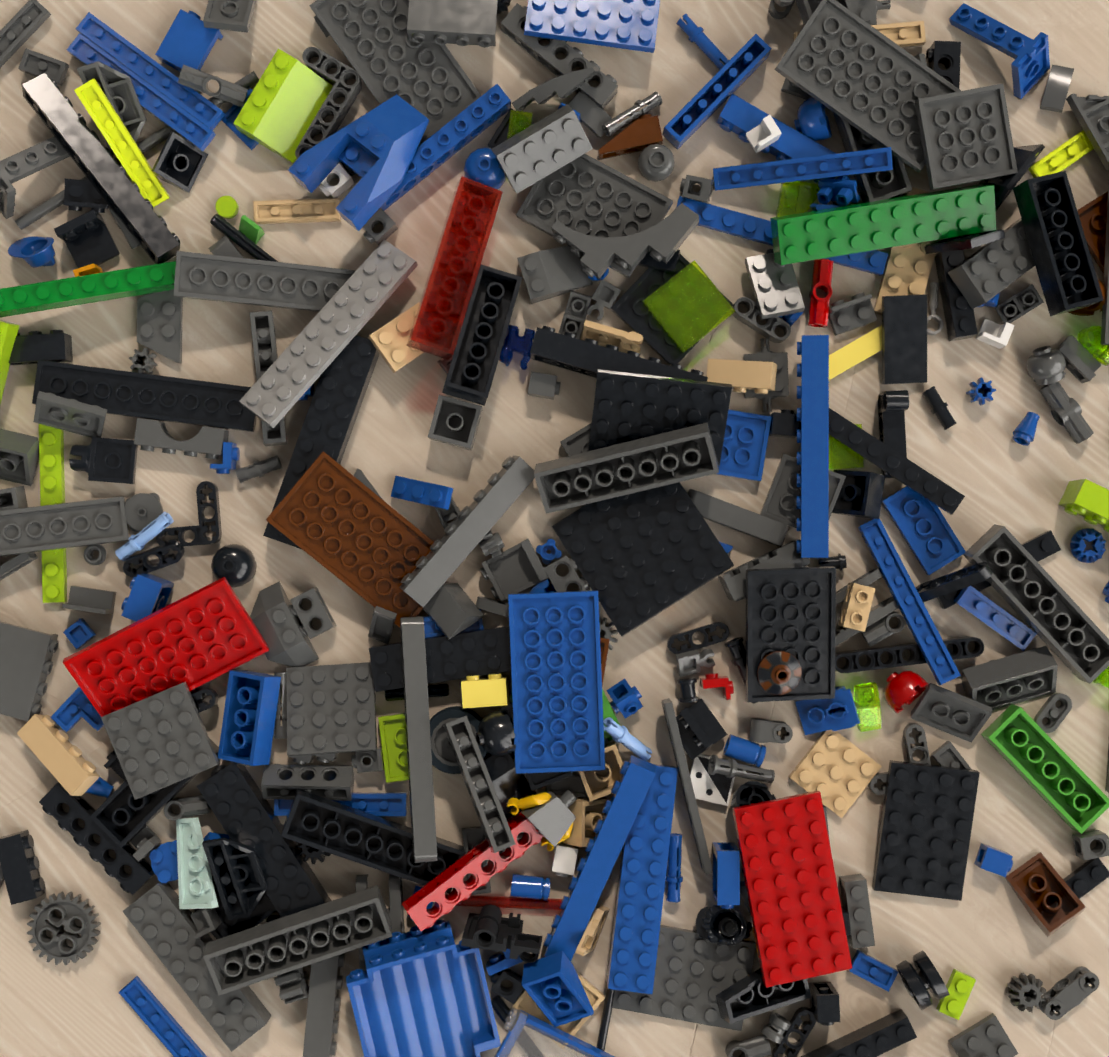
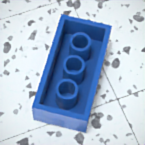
M248 670L229 671L218 759L250 766L269 765L281 682L280 676Z

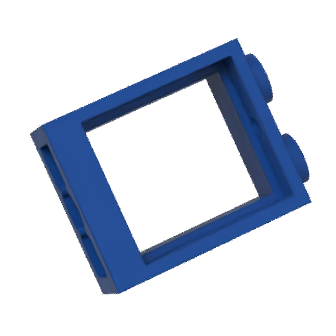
M712 842V895L717 905H721V908L732 909L734 905H740V851L734 842Z

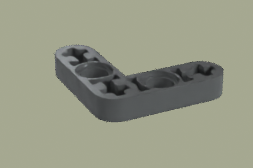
M915 723L906 725L903 730V737L908 762L931 765L924 729ZM912 728L919 731V734L916 735V742L922 743V745L910 746L911 743L915 744L914 738L909 736ZM916 749H921L924 753L920 761H915L912 757ZM888 772L877 773L871 779L868 786L872 792L878 795L885 794L886 784L881 785L880 790L874 784L877 783V779L887 782Z

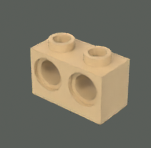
M848 583L838 625L865 632L876 588Z

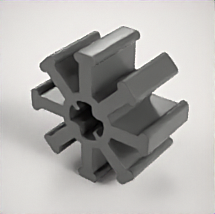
M303 967L274 978L276 986H280L279 996L281 1000H285V1004L308 998L309 986L306 982L308 974L307 971L303 972Z

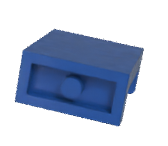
M180 9L155 55L162 63L181 72L183 65L200 70L216 40H222L223 35L219 29L204 27L203 21L200 20L201 17L193 11L189 10L187 13Z

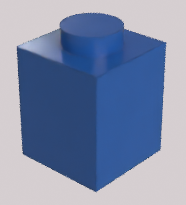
M981 843L974 864L981 869L1006 877L1007 872H1010L1012 868L1013 856L1005 851Z

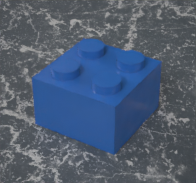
M137 574V577H134L130 583V589L132 590L129 597H126L123 601L121 616L137 622L164 608L174 583L152 574Z

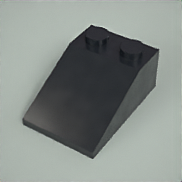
M512 753L500 756L490 755L484 759V762L508 822L516 816L510 813L511 809L515 806L506 807L510 798L521 799L538 793L536 790H531L525 773L516 774L515 758Z

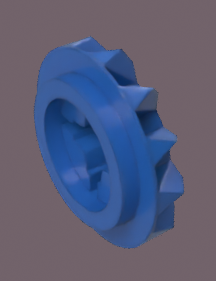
M1085 528L1073 535L1070 549L1077 560L1083 563H1094L1101 559L1106 551V540L1103 539L1102 533L1094 529ZM1094 540L1091 545L1094 551L1091 549L1084 551L1086 547L1085 541L1091 542Z

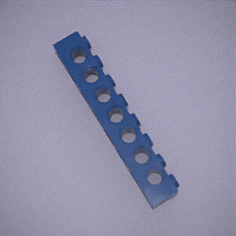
M498 84L418 146L403 182L380 207L383 211L510 110L511 100Z

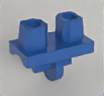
M848 175L839 176L838 179L820 178L818 181L820 190L817 196L820 204H828L831 200L836 201L840 206H847L849 202L858 203L860 200V195L857 193V181L850 180Z

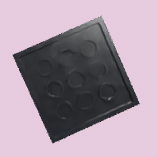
M680 254L675 273L649 267L611 307V310L634 332L643 335V340L670 365V363L678 364L734 304Z

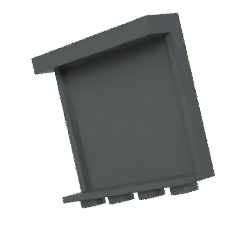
M409 0L407 20L408 41L418 44L431 42L438 45L446 43L459 46L479 45L484 48L496 46L498 0Z
M0 621V714L29 721L34 714H40L42 708L40 704L41 697L47 690V675L51 673L53 668L51 660L53 653L57 651L59 646L58 634H47Z

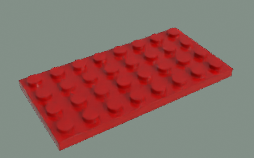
M223 577L64 658L63 664L99 715L103 717L186 682L189 691L264 654L269 651V647L230 584Z
M813 791L732 808L764 986L767 988L852 969L821 792Z

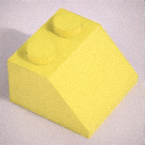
M489 674L488 679H479V675L466 676V680L461 681L463 708L506 706L509 703L507 678H502L501 674Z

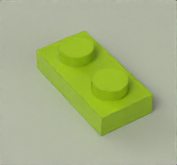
M953 969L946 985L950 995L941 999L936 1009L959 1020L976 979Z

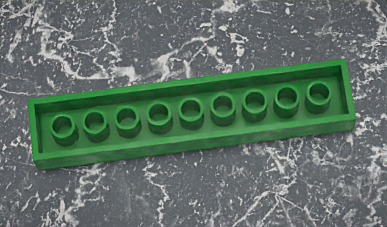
M978 184L770 218L774 261L780 265L996 230L994 185Z

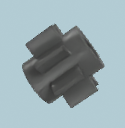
M144 348L143 352L135 349L134 356L129 357L133 363L130 368L132 370L138 369V373L147 371L152 374L151 369L154 366H158L154 362V358L157 355L154 353L149 354V349ZM142 358H146V359L144 360V363H145L144 366L141 365V364L143 363Z
M491 530L479 542L484 555L488 556L491 554L493 559L501 555L500 549L505 547L499 533L492 534Z

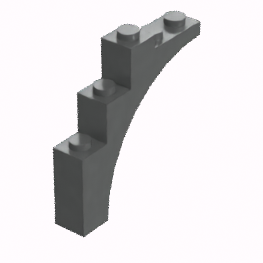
M681 203L668 217L655 226L623 237L604 238L586 235L568 228L557 220L551 229L554 234L553 238L562 245L564 243L568 244L571 247L570 250L579 258L583 256L580 260L583 267L582 271L591 278L595 276L600 279L615 259H617L615 262L624 270L629 268L631 271H634L649 251L653 259L658 262L662 260L667 264L698 225L699 215Z

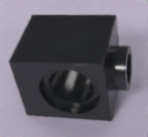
M507 968L495 973L491 978L493 983L491 990L515 1004L524 989L521 985L522 976ZM508 979L512 981L513 985L511 987H504L501 982Z

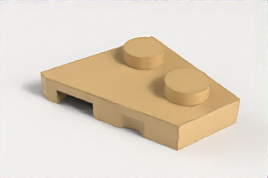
M601 905L594 909L575 953L584 956L595 949L610 910L609 908Z

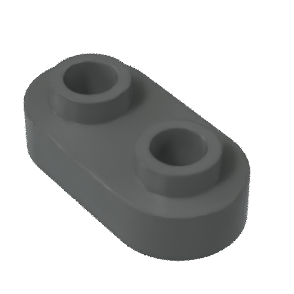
M1062 693L1051 695L1036 714L1034 721L1045 733L1054 732L1071 711V699ZM1057 700H1060L1061 705L1057 708L1055 703ZM1046 717L1048 722L1043 725L1042 720Z

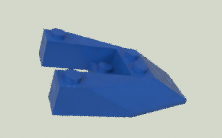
M396 94L302 153L288 171L296 182L311 194L340 161L362 179L336 207L341 217L357 231H360L403 182L429 123V119Z

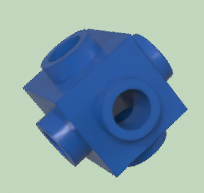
M625 678L606 690L613 700L610 702V705L616 714L621 712L625 719L644 707L639 700L642 697L635 686L631 688Z

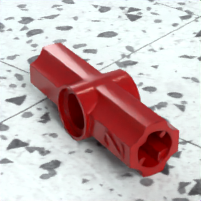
M829 259L814 260L812 285L809 292L808 326L820 328L827 327L834 262ZM816 289L824 290L825 298H819L816 295Z

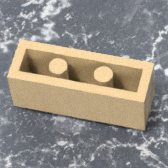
M708 359L707 382L732 384L733 392L746 393L747 389L755 390L756 394H768V391H775L777 364L763 361Z

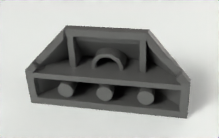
M99 61L78 67L77 70L83 84L95 78L136 143L147 120L130 76ZM106 141L108 149L110 150L112 155H115L110 145Z
M279 581L259 591L250 618L269 647V651L265 652L268 660L291 667H304L319 659L308 636L303 634L300 628L301 622L298 616L295 617L290 609L292 604Z

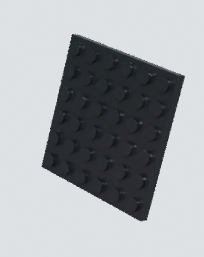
M680 482L586 504L552 526L573 561L576 562L575 564L592 591L598 590L599 602L621 637L734 566Z

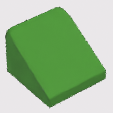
M246 215L241 217L239 231L257 244L265 234L264 230Z

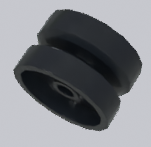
M923 950L913 956V962L917 971L906 960L896 965L906 990L914 998L921 1010L932 1005V999L927 990H930L937 1000L950 995L941 976Z

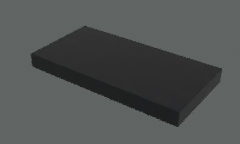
M927 295L882 296V384L927 383Z

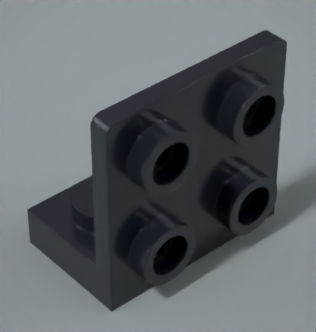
M91 210L54 228L57 237L65 241L78 268L90 264L98 266L120 254L102 216L95 210Z

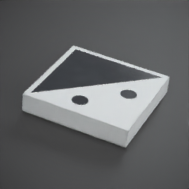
M700 754L693 759L690 771L695 799L728 806L735 777L730 779L721 774L710 775L708 773V762L711 756Z

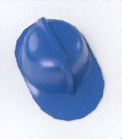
M36 236L22 238L8 248V254L12 257L23 258L33 268L53 266L55 264V250L52 245L54 239L52 237Z

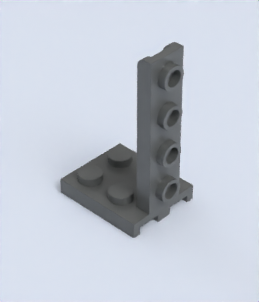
M55 136L0 161V212L5 219L14 216L16 189L12 183L70 157Z
M993 1013L948 1040L958 1057H1014L1018 1054Z

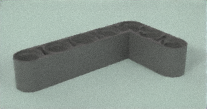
M308 47L304 50L302 55L306 67L334 86L296 148L295 155L297 159L302 153L338 130L362 89L361 79L354 69L316 47ZM311 58H319L316 63H309ZM337 68L336 73L328 74L329 69ZM349 79H356L353 85H346ZM339 97H344V98H345V101H344L343 103H341V104H336V103H335V101H336L337 98H339ZM327 116H334L332 122H324ZM315 135H323L320 141H313Z

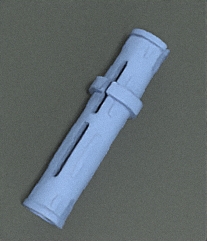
M164 511L139 533L131 535L128 541L115 551L116 556L120 560L126 561L135 552L144 549L146 543L174 522L171 515Z
M611 717L603 720L604 725H606L604 726V731L609 733L615 742L623 744L644 761L651 758L652 750L631 735L625 726L617 724Z

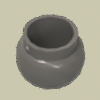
M652 144L644 148L638 159V167L642 176L654 182L663 181L668 178L675 165L674 155L671 150L661 144Z
M1043 346L1033 350V355L1027 360V370L1031 378L1036 382V385L1052 384L1065 377V358L1059 350L1051 349L1050 346Z

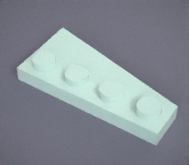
M199 817L176 820L179 909L217 908L219 906L210 866L202 845L204 840Z

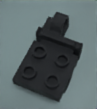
M488 904L482 907L480 914L469 913L461 946L473 949H488L494 952H506L507 948L510 949V959H517L519 955L522 961L533 963L539 957L542 936L522 933L523 920H520L521 914L513 917V913H510L509 918H504L499 907Z

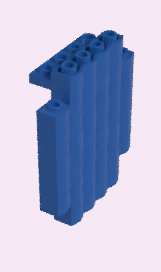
M436 920L432 927L424 929L422 932L417 926L412 927L407 933L393 932L390 938L362 947L366 971L362 969L351 971L350 975L346 976V983L364 1057H481L480 1052L501 1046L479 948L473 949L461 946L462 940L456 945L449 921Z

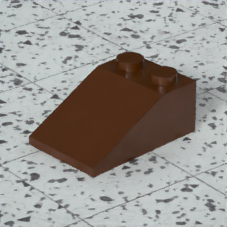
M1041 852L1005 877L1030 916L1047 937L1081 914L1086 908Z

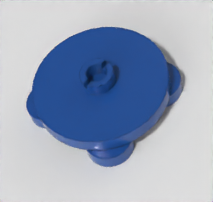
M177 840L161 844L157 849L152 850L149 855L152 870L161 883L178 879Z

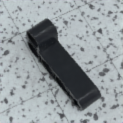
M907 390L884 391L878 395L879 440L907 458L904 411L909 408V393ZM881 470V474L884 475L885 478H894L888 473Z

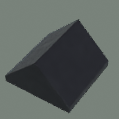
M171 132L152 172L159 179L189 193L208 154L204 151L202 152L176 133Z

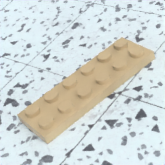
M912 187V191L907 193L906 196L929 192ZM940 239L891 247L874 305L875 313L882 315V296L924 295L936 254H926L925 246Z

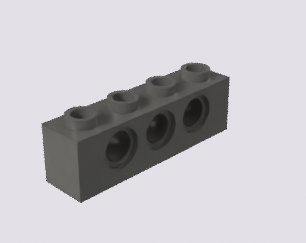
M265 765L261 782L263 799L293 800L297 789H301L329 800L352 801L355 781L354 770L352 766Z

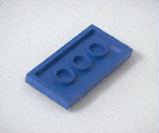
M905 486L882 500V504L926 575H931L966 552L938 506L914 490Z

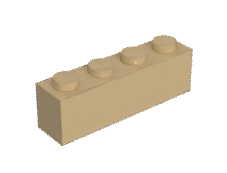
M34 714L17 732V735L70 796H82L100 777L95 771L96 767L82 757V751L68 741V735L54 725L56 722L49 715Z

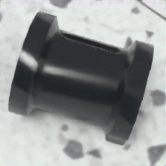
M696 678L677 680V683L680 684L681 693L679 702L699 701L695 692Z

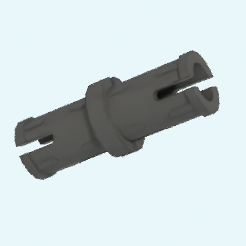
M278 455L266 460L254 461V464L236 469V475L240 483L258 476L259 478L264 477L266 473L281 469L282 464Z

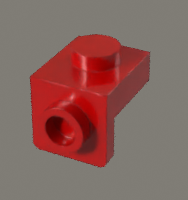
M709 673L705 674V678H700L703 689L723 687V695L726 700L731 699L730 694H734L733 682L729 681L727 676Z

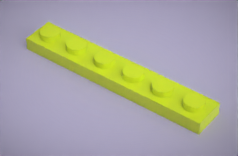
M95 78L74 90L131 180L137 184L144 199L147 198L153 207L169 199V194L158 177L152 172L148 161Z

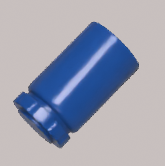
M730 734L726 741L723 755L760 767L765 758L766 746H760L757 743Z
M513 874L510 896L548 900L551 884L550 878L544 879L543 877Z

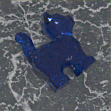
M509 325L508 335L505 338L499 361L509 366L513 359V352L523 355L520 367L522 370H526L527 363L531 359L530 350L536 332L526 328L524 336H518V327Z

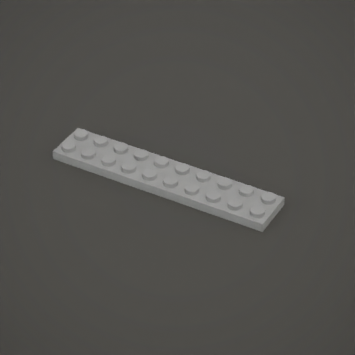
M383 240L241 398L240 403L274 428L418 266L417 262L386 240Z

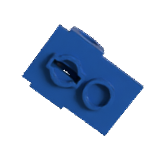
M845 686L835 687V699L798 700L795 702L805 735L827 730L838 731L854 727L860 723L851 690L846 689Z

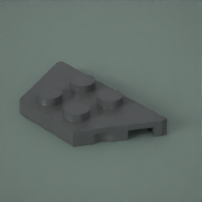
M1071 94L1066 100L1103 166L1108 171L1109 96L1088 95L1087 97H1077V94Z
M174 289L146 294L137 299V342L177 363H182L183 298L174 297Z

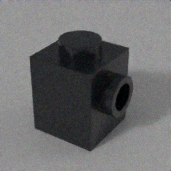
M783 409L781 413L773 412L770 414L772 418L769 436L797 437V430H801V421H797V414H794L793 410Z

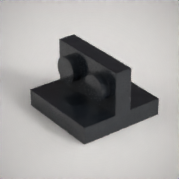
M702 699L689 708L686 707L676 716L683 748L691 760L728 735Z

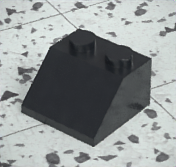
M834 470V472L842 474L846 478L832 513L879 519L885 476L873 472Z

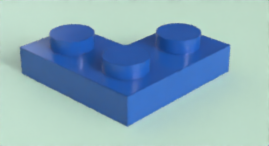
M80 687L50 717L65 732L70 731L82 717L97 731L101 730L104 726L101 716Z

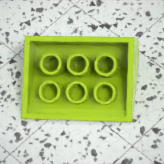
M278 48L233 124L242 134L294 163L297 160L295 155L296 148L333 86L300 61Z

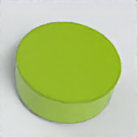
M231 196L220 197L215 205L217 213L225 219L235 217L239 210L238 203Z

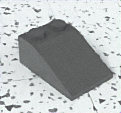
M567 245L534 252L517 258L530 303L534 304L593 285L592 280L582 271L583 267L580 260L583 256L580 258L570 250L571 247Z

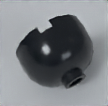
M230 544L225 545L215 553L212 558L211 569L216 580L225 577L231 587H239L251 581L256 573L257 564L251 550L243 545Z
M498 710L485 715L479 723L478 733L475 734L477 744L479 746L482 745L486 752L495 756L506 755L514 752L516 749V744L512 745L511 739L515 738L514 729L508 715H502L504 710Z
M748 781L741 785L733 794L731 807L735 808L774 800L776 797L774 794L771 795L765 784L758 781Z

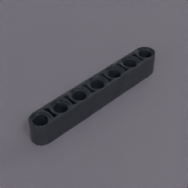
M965 636L942 639L945 646L950 643L953 645L954 651L950 654L953 660L978 657L984 651V643L976 637ZM970 641L975 643V649L972 652H969L967 648ZM917 642L835 653V671L839 673L927 663ZM905 649H909L911 653L908 660L902 658V653ZM886 651L889 654V659L886 663H882L880 656ZM865 654L867 656V663L860 666L858 659L861 655ZM840 657H844L846 664L843 668L839 669L837 667V660Z

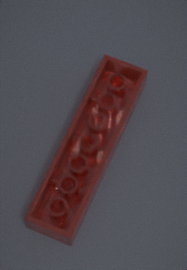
M461 176L454 191L406 346L449 360L453 355L503 191Z

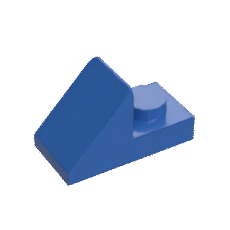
M506 948V952H503L504 955L498 953L489 958V961L486 963V970L490 976L523 961L519 955L517 959H510V949Z

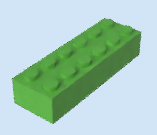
M1011 704L981 733L988 743L1071 829L1082 834L1109 808V798L1020 706Z

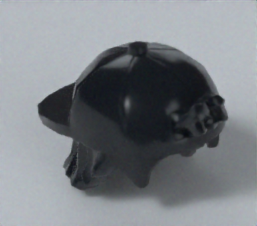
M721 905L700 909L695 922L698 935L709 940L711 943H717L719 946L735 945L743 939L750 937L752 930L751 923L746 922L740 912L721 908Z

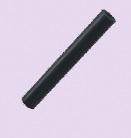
M608 987L597 1041V1048L605 1051L615 991L608 989Z

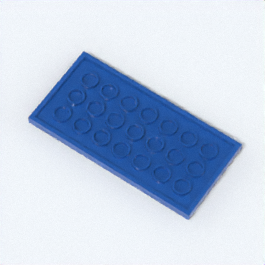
M598 590L508 594L516 774L605 770Z

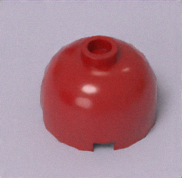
M903 671L900 674L894 672L886 679L888 685L884 691L885 700L895 713H899L904 710L901 707L904 703L910 705L929 684L915 672Z

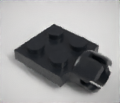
M92 437L90 445L72 446L70 455L81 456L82 458L81 460L69 459L70 468L74 471L87 472L89 476L88 481L135 484L138 445L134 444V440Z

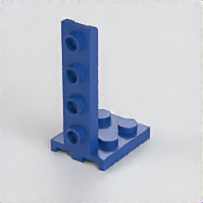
M965 3L949 18L950 24L1015 59L1011 64L1015 97L1022 99L1050 69L1048 35L1040 32L1033 40Z

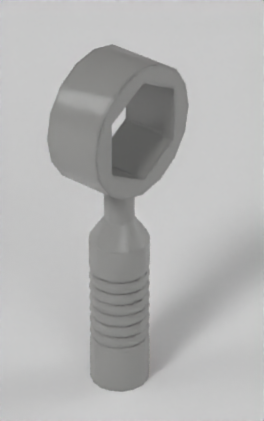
M938 282L930 283L929 307L931 315L927 317V322L930 319L938 322V330L933 332L927 328L928 335H936L941 332L944 326L942 318L935 315L938 308Z

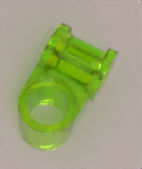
M1095 325L1082 329L1078 334V341L1099 363L1108 366L1109 345H1101V327ZM1089 332H1092L1094 335L1093 342L1089 339Z

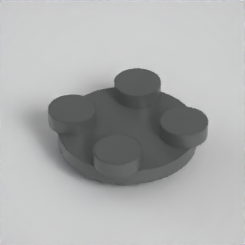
M139 493L125 501L127 523L134 532H140L163 513L160 497L156 493Z

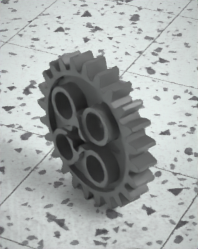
M62 891L57 896L52 894L49 896V899L44 898L41 900V904L34 907L37 912H32L29 915L34 920L27 923L28 926L33 928L27 934L33 935V938L28 942L36 943L33 951L40 949V958L46 954L47 962L54 958L55 965H58L63 959L64 965L70 963V960L76 963L79 957L83 959L87 956L86 952L90 953L94 949L92 945L98 942L95 936L101 933V931L95 928L101 925V922L94 920L99 916V913L92 914L91 912L95 906H86L89 899L81 902V894L73 898V892H69L65 897ZM55 909L61 911L62 918L56 916ZM75 918L81 920L82 927L76 925ZM46 929L52 932L53 938L47 936ZM66 938L73 942V947L67 945Z

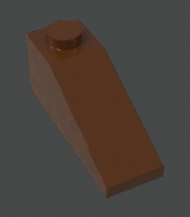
M646 114L639 117V119L635 120L598 150V160L640 152L652 144L662 145L663 137L658 115Z

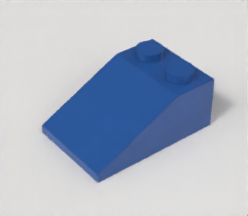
M563 951L543 957L533 963L524 964L521 985L554 1027L594 1014L577 972Z

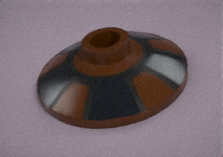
M775 651L766 655L761 660L757 670L760 685L764 690L774 695H783L791 692L798 685L802 674L799 661L795 656L785 651ZM780 672H785L783 678H778Z

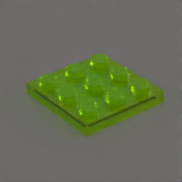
M695 260L643 300V304L683 353L735 313L733 307Z

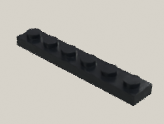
M1051 530L1021 544L1037 562L1061 550ZM987 580L972 585L979 592L992 586ZM962 589L937 597L942 609H947L956 604L954 600Z

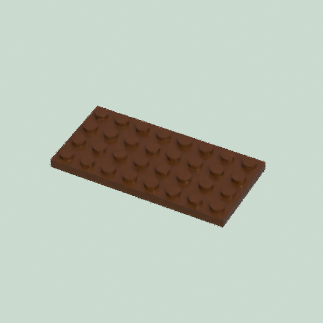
M323 451L267 517L266 521L373 607L376 608L378 606L397 613L395 624L400 628V618L416 617L423 609L422 606L399 588L402 585L401 580L406 574L412 573L416 569L417 561L422 556L426 557L431 551L430 547L434 542Z

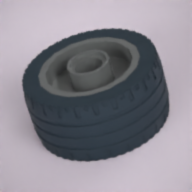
M460 706L448 707L439 711L430 719L432 765L438 770L448 774H461L443 725L467 716L475 736L478 733V726L482 718L471 709ZM478 745L481 755L484 759L487 752L484 750L482 745Z

